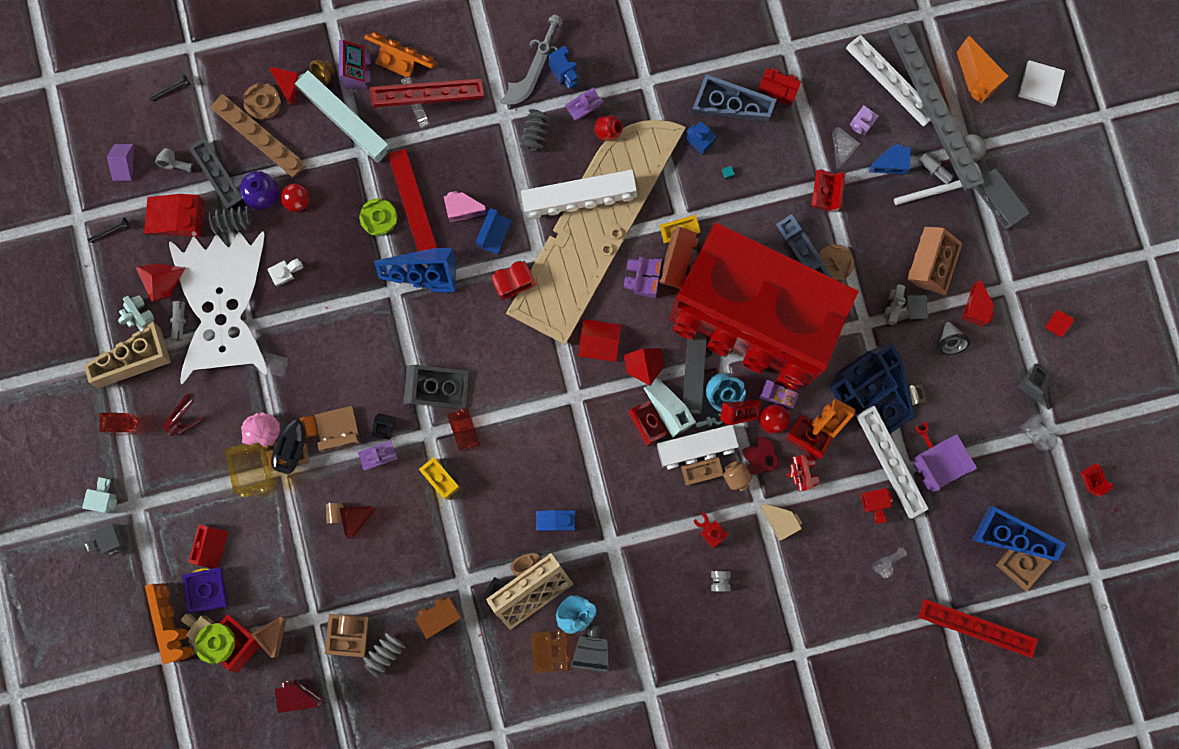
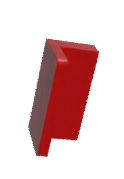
M198 524L188 563L208 568H219L228 531Z

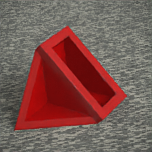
M153 263L137 267L136 269L151 301L154 302L171 296L186 267Z
M643 348L624 355L627 374L650 386L665 367L661 348Z

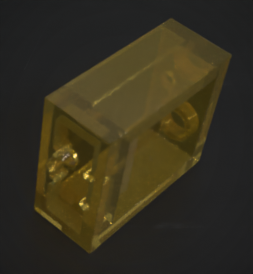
M254 443L253 445L242 444L224 449L232 489L235 495H240L241 498L252 496L254 491L259 490L260 493L271 491V487L276 486L273 470L270 469L268 446ZM260 451L266 481L240 488L234 457Z

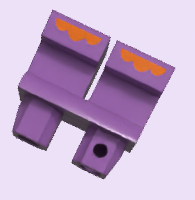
M639 257V260L628 259L626 271L637 273L636 278L625 276L623 288L633 290V294L655 298L662 259L652 260Z

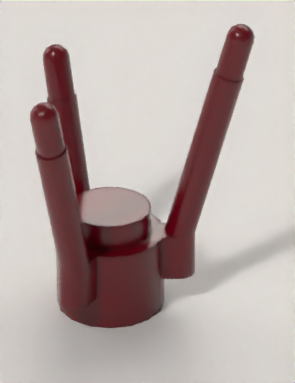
M189 394L184 396L162 425L163 429L171 436H174L176 433L181 435L185 430L204 420V417H200L181 427L183 423L179 418L194 402V399H190L182 408L189 398Z

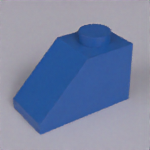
M904 145L892 146L872 163L868 173L906 175L910 170L911 148Z
M575 510L536 511V531H575Z

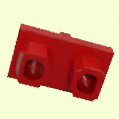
M804 454L792 458L793 465H790L792 473L786 475L787 478L793 477V482L798 485L799 492L813 489L814 486L820 484L817 474L810 475L809 468H813L816 465L814 457Z

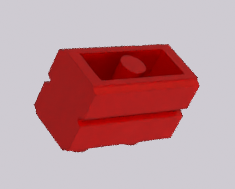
M766 68L757 93L792 106L802 81H799L794 75L786 76L781 74V71L776 68Z

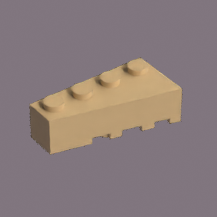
M152 322L141 332L134 333L130 339L115 345L116 347L111 351L104 352L85 364L84 368L88 382L99 389L171 363L161 328Z

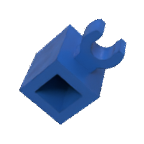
M700 121L697 125L693 124L688 129L686 141L703 155L715 143L717 136Z

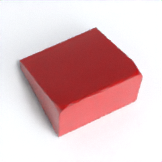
M1057 310L1053 312L1045 329L1062 338L1074 319Z

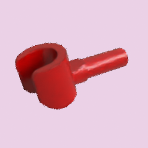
M922 422L923 431L916 425L915 432L922 435L929 449L933 448L934 446L926 432L928 429L927 423Z

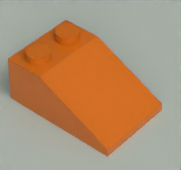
M970 36L966 38L957 51L968 90L971 92V96L982 104L998 90L1009 76Z

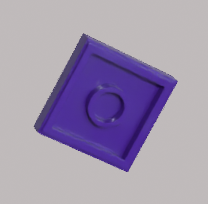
M223 567L182 575L188 614L228 606Z

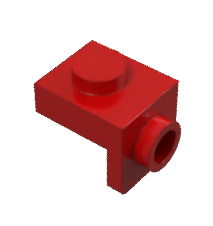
M1097 463L1080 472L1087 491L1097 497L1106 495L1108 491L1114 488L1113 484L1106 480L1101 466Z

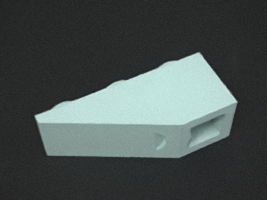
M661 380L652 383L651 386L644 387L672 438L688 430L696 423L687 406Z

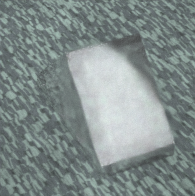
M837 127L832 135L836 168L841 169L857 150L860 143L840 127Z

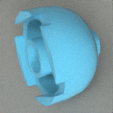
M719 373L708 382L706 396L710 404L721 412L723 403L744 400L746 395L745 385L732 373Z

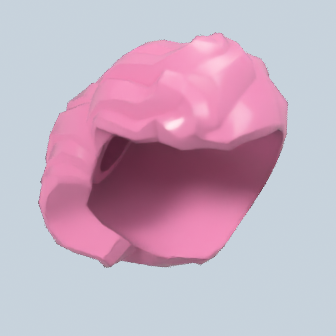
M263 412L247 417L241 427L242 443L248 445L260 443L262 446H273L281 432L280 423L275 417Z

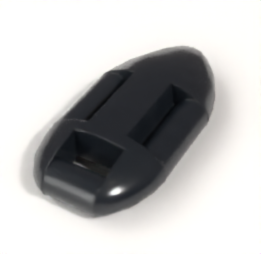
M300 419L291 421L280 432L271 457V465L274 471L290 474L297 467L306 437L305 428ZM279 459L289 462V465L278 464Z

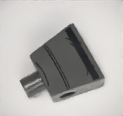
M589 625L588 636H579L571 663L572 668L608 672V642L606 638H599L601 626Z

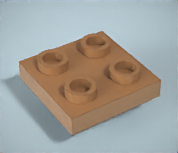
M329 614L325 654L365 657L369 617Z

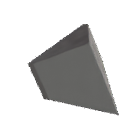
M1034 364L1017 387L1048 409V381L1050 374L1037 364Z

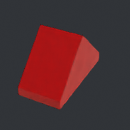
M275 67L269 68L291 106L294 105L298 93V88L295 85L299 77L298 73Z

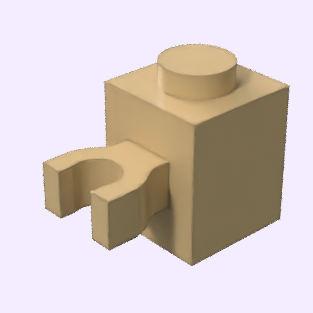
M185 614L181 619L183 623L191 628L186 636L189 638V643L195 647V639L199 631L209 624H215L207 616H200L197 620L191 614Z

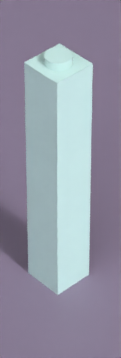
M307 71L298 77L297 82H295L298 90L377 163L390 151L389 145L313 74Z

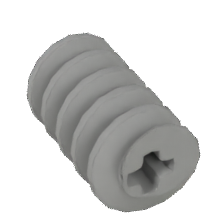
M385 633L386 641L379 640L382 645L381 647L374 646L377 651L376 653L368 652L371 659L363 658L366 663L364 665L365 668L377 678L380 677L379 671H386L384 665H391L389 659L395 660L397 658L395 653L401 654L402 650L400 647L406 648L401 641L388 633Z

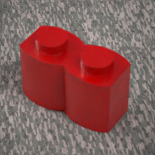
M516 261L510 268L505 270L499 269L491 276L501 300L509 299L519 292L526 291L536 285L525 261Z

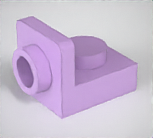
M863 105L851 121L850 126H852L855 132L865 135L879 115Z

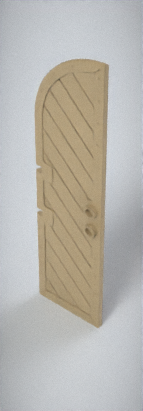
M663 120L641 121L624 127L619 138L616 140H608L603 143L582 179L633 169L638 197L631 201H615L611 205L599 204L594 208H578L574 212L563 211L553 229V232L558 234L557 237L549 236L530 270L536 285L526 291L519 292L515 296L506 312L507 315L564 345L567 344L686 129L685 126Z

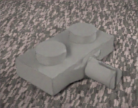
M898 284L894 289L890 290L888 300H891L884 314V318H887L885 323L887 325L893 326L897 323L900 309L905 304L906 300L903 297L905 286Z

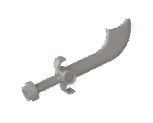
M557 15L549 17L548 22L551 25L543 42L540 43L536 39L530 42V48H532L533 44H538V50L525 79L518 83L508 82V91L500 99V103L506 105L517 104L524 101L532 93L547 56L550 54V51L557 50L556 47L549 46L557 27L561 28L563 25L561 17Z

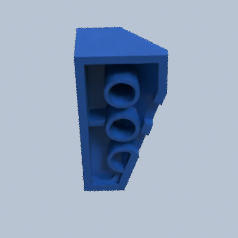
M433 248L379 259L374 262L379 279L400 284L405 282L413 284V287L416 288L422 286L430 288V291L455 292L456 260L453 248Z

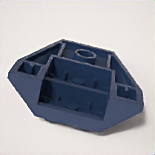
M892 343L864 353L838 372L829 386L837 400L855 409L854 416L871 406H875L889 434L915 416L902 359Z

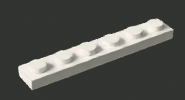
M861 35L848 44L846 49L923 127L931 121L917 91Z
M871 406L857 414L856 417L908 517L914 518L928 510L876 407Z

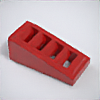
M761 401L723 403L720 419L729 426L757 420L760 416Z

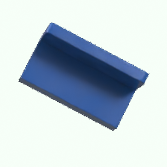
M490 208L477 237V247L498 254L512 223L511 219L498 215L497 210Z

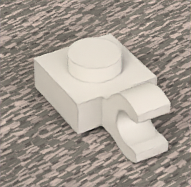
M295 259L288 265L286 261H282L268 268V272L275 286L278 287L294 279L292 273L304 267L301 261Z

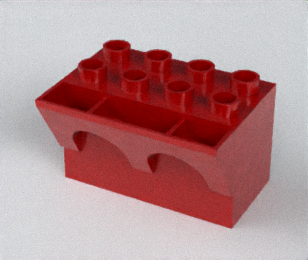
M715 222L675 299L669 321L675 323L672 330L676 334L693 340L696 332H699L710 340L707 348L724 357H728L730 351H733L744 357L741 363L744 367L760 374L763 373L765 368H768L779 374L776 380L779 384L797 391L800 385L808 386L825 371L847 315L859 291Z

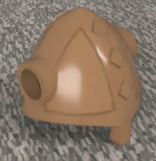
M535 553L522 555L512 562L510 570L518 577L542 560V558Z

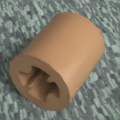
M344 503L326 504L327 524L344 523Z

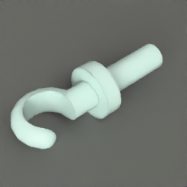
M706 417V420L695 423L697 428L704 425L712 426V423L720 425L723 421L718 422L715 418Z

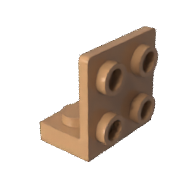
M352 406L315 415L320 442L317 443L319 451L327 452L361 443Z

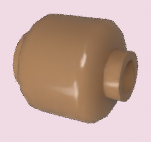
M735 461L724 468L723 477L730 489L743 491L749 487L748 483L752 480V476L744 463Z

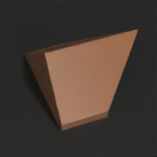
M278 617L250 634L272 658L279 656L287 617Z

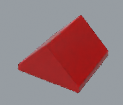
M584 319L578 357L616 362L621 324Z
M651 400L628 411V415L646 447L670 434Z
M800 415L785 440L809 456L819 460L824 456L832 437L822 431L814 435L813 422Z

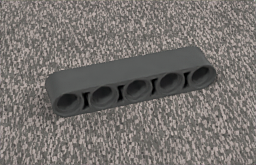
M696 332L693 340L687 337L686 341L687 350L682 400L692 416H701L707 336Z

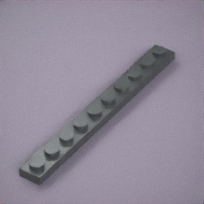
M907 22L890 27L888 33L964 190L968 191L982 186L984 181Z

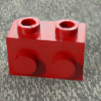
M822 169L817 170L811 207L828 212L841 209L846 174L843 172L835 174Z

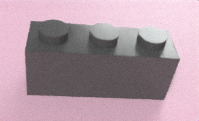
M996 168L982 177L984 181L982 186L974 188L1005 230L1030 214L1027 205L1020 201L1016 196L1015 189L1007 184L1004 175Z

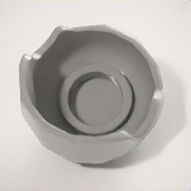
M975 134L962 137L974 162L981 160L986 154V143L983 138Z

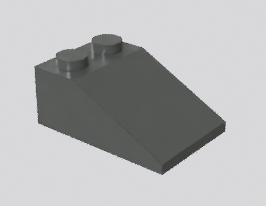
M408 365L404 404L466 409L469 371Z

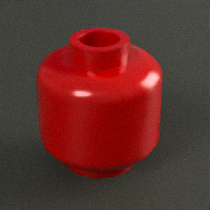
M616 116L600 117L594 126V132L601 141L616 140L623 130L622 123Z

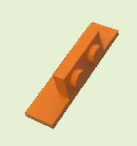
M373 32L365 35L364 39L381 46L376 64L407 78L412 76L416 62L429 68L438 65V62L434 61L433 57L426 54L420 55L416 53L417 50L411 47H402L396 40L384 39L380 33Z

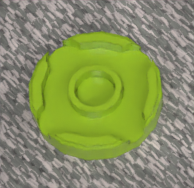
M380 198L372 199L365 203L359 216L362 227L373 236H383L390 233L396 226L398 218L396 209L391 202Z
M220 623L205 626L199 631L195 639L196 654L202 661L209 664H219L226 661L235 648L233 632L229 627Z

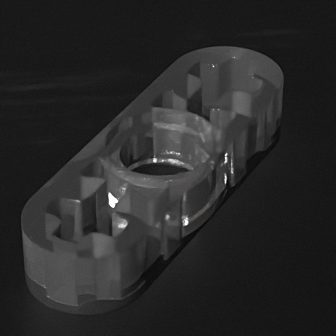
M409 76L401 79L402 84H412ZM411 105L420 128L428 126L429 122L422 105Z

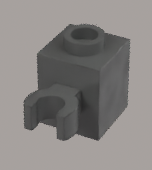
M110 524L94 531L96 540L84 544L87 552H93L100 548L102 554H109V556L120 553L121 548L126 547L118 524Z

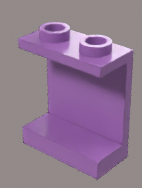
M958 435L944 440L913 458L915 469L918 473L921 472L924 477L923 482L928 490L931 489L932 492L940 490L944 485L977 469Z

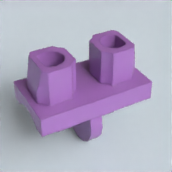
M593 87L567 103L565 107L576 122L602 106L604 102Z
M391 440L358 452L364 471L397 459Z

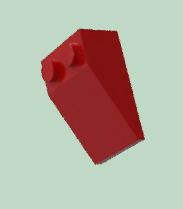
M196 194L147 197L144 234L201 237L204 200Z

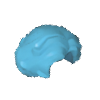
M572 595L567 597L560 604L556 613L558 627L569 634L585 630L596 616V607L581 596Z

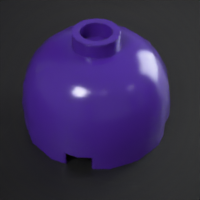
M254 171L247 174L240 184V194L243 201L250 208L256 210L271 207L279 196L277 182L269 174L262 171Z

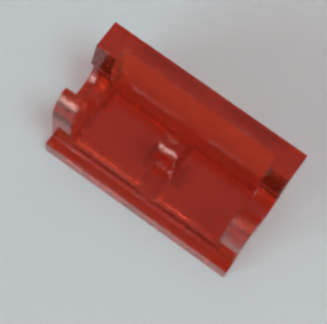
M464 408L447 414L460 452L481 445L468 409Z

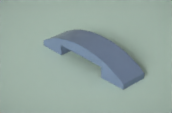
M793 214L776 224L802 264L831 277L815 247Z

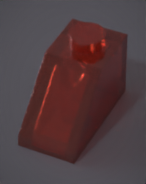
M101 412L99 413L100 432L111 436L136 434L138 419L130 413Z

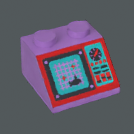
M339 40V77L345 89H368V82H371V73L368 71V65L371 64L370 53H367L365 46Z

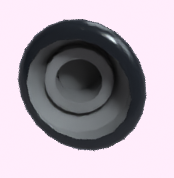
M946 322L940 343L938 344V350L943 354H957L967 349L971 341L968 336L963 334L952 323Z

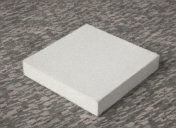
M1029 60L1026 64L1018 97L1054 107L1058 99L1065 70Z

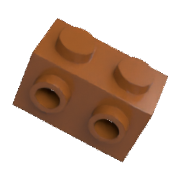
M443 596L434 602L436 606L431 609L427 606L417 612L419 616L415 620L426 639L463 618L451 597L446 599Z

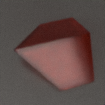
M373 506L340 508L345 537L352 539L376 511V508Z

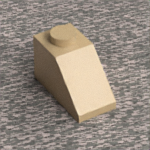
M768 504L760 506L779 541L802 529L800 527L802 524L797 514H793L792 511Z

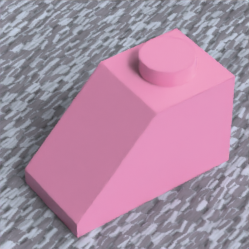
M454 191L444 196L450 223L487 214L484 205L463 192L458 193V191Z

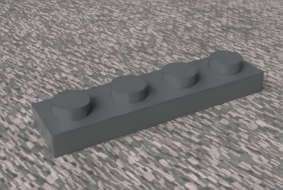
M204 137L189 147L190 151L226 208L230 210L231 207L242 203L243 199L239 190L206 138Z

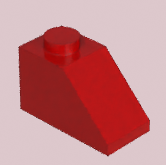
M978 280L973 284L961 319L983 327L992 322L995 312H992L994 304L982 281Z

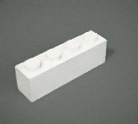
M733 425L657 443L662 467L667 466V470L679 467L678 463L686 462V465L696 463L697 459L702 457L705 460L716 458L715 454L722 452L723 455L735 453L734 449L738 448Z

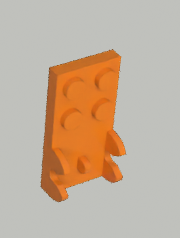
M165 583L146 585L145 589L162 664L173 663L190 657L194 652V648L188 646L181 647L180 640L187 638L186 634L189 630L183 628L175 629L173 621L174 609L170 606L168 599L170 598L169 588L165 586Z

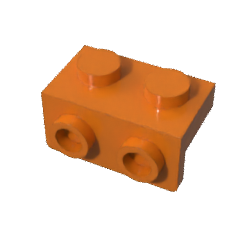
M835 398L831 404H827L824 407L821 416L817 415L812 423L814 426L813 434L817 435L822 431L834 438L853 417L855 409Z

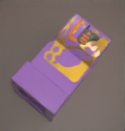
M767 380L764 383L759 398L794 409L799 394Z

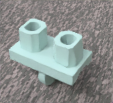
M129 296L123 298L125 309L119 311L121 317L118 320L121 325L127 324L131 328L135 323L141 332L154 321V316L149 310L142 314L138 312V309L145 306L140 296L131 299Z

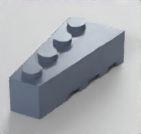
M705 74L692 109V114L768 122L777 99Z

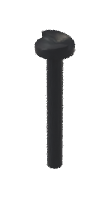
M186 74L182 76L183 80L150 96V100L153 101L184 84L187 86L191 85Z
M126 217L121 219V223L88 238V242L91 243L122 227L130 228Z

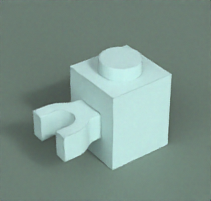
M99 477L97 490L87 489L82 508L112 514V510L116 507L117 499H115V494L107 493L111 480Z

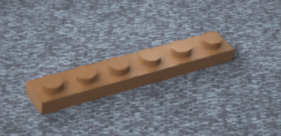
M221 94L210 106L216 114L293 179L307 166L224 94Z

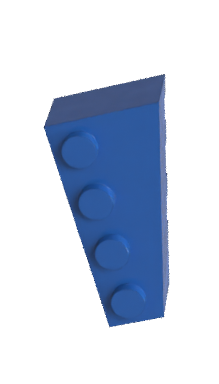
M989 506L972 538L976 542L1053 561H1058L1066 546V543L994 506Z

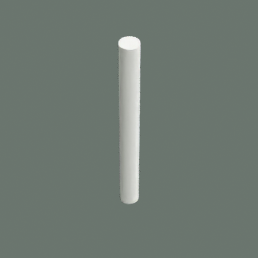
M959 180L894 198L895 205H900L963 186Z

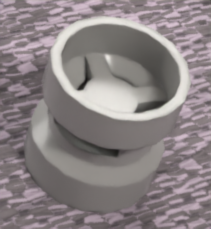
M711 571V578L713 579L711 591H731V585L729 584L731 571Z

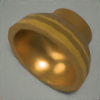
M315 60L310 63L312 74L326 86L331 81L332 75L335 74L333 65L329 61L324 62L321 60Z

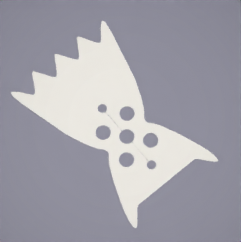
M263 231L252 245H249L241 232H238L230 247H227L216 234L207 250L193 237L184 253L175 244L169 242L175 266L186 267L179 280L189 305L201 320V324L194 333L183 364L180 378L181 384L186 381L193 370L254 364L262 373L267 374L265 361L249 328L240 318L250 300L255 285L264 242ZM218 287L223 289L220 295L216 293ZM236 299L238 307L235 310H229L226 306L228 300ZM207 301L212 302L214 305V309L210 313H205L202 310V305ZM220 312L227 318L224 325H217L215 323V318ZM231 327H238L240 334L236 338H231L228 335V330ZM208 329L215 332V337L211 341H207L203 337V333ZM222 345L226 347L223 353L219 351V347Z

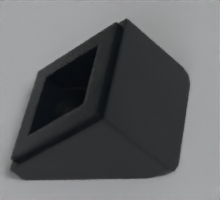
M378 413L374 418L372 436L390 440L396 417Z

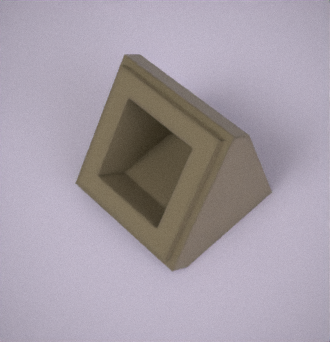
M921 384L908 387L912 406L926 403V397Z

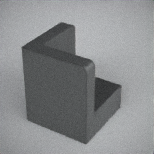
M927 295L907 296L905 298L904 307H907L908 318L925 321L928 318Z

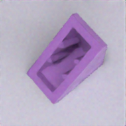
M114 144L107 155L112 181H132L133 144Z

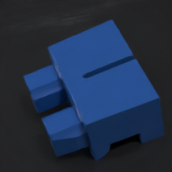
M564 45L549 54V68L560 85L565 83L570 90L579 84L577 81L579 76L576 73L577 64L575 62H568L569 51Z

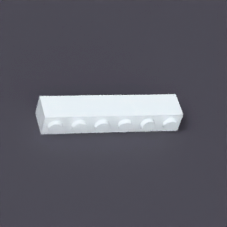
M633 169L521 191L524 213L527 218L537 219L541 215L546 214L557 215L562 211L574 212L578 208L583 207L594 208L599 204L611 205L615 201L620 200L631 201L638 197Z

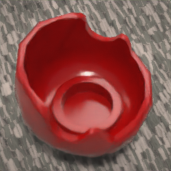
M290 184L282 191L281 202L290 212H300L310 202L309 191L301 184Z
M780 404L765 407L759 416L761 428L769 434L784 431L790 423V414L787 408Z

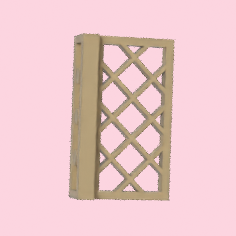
M550 553L486 600L496 616L511 630L574 584L553 554ZM559 581H566L558 586ZM548 582H553L551 587H546ZM531 594H537L535 598H530ZM527 604H532L531 607L525 609ZM516 605H521L518 610H514ZM511 616H516L513 620L509 622Z

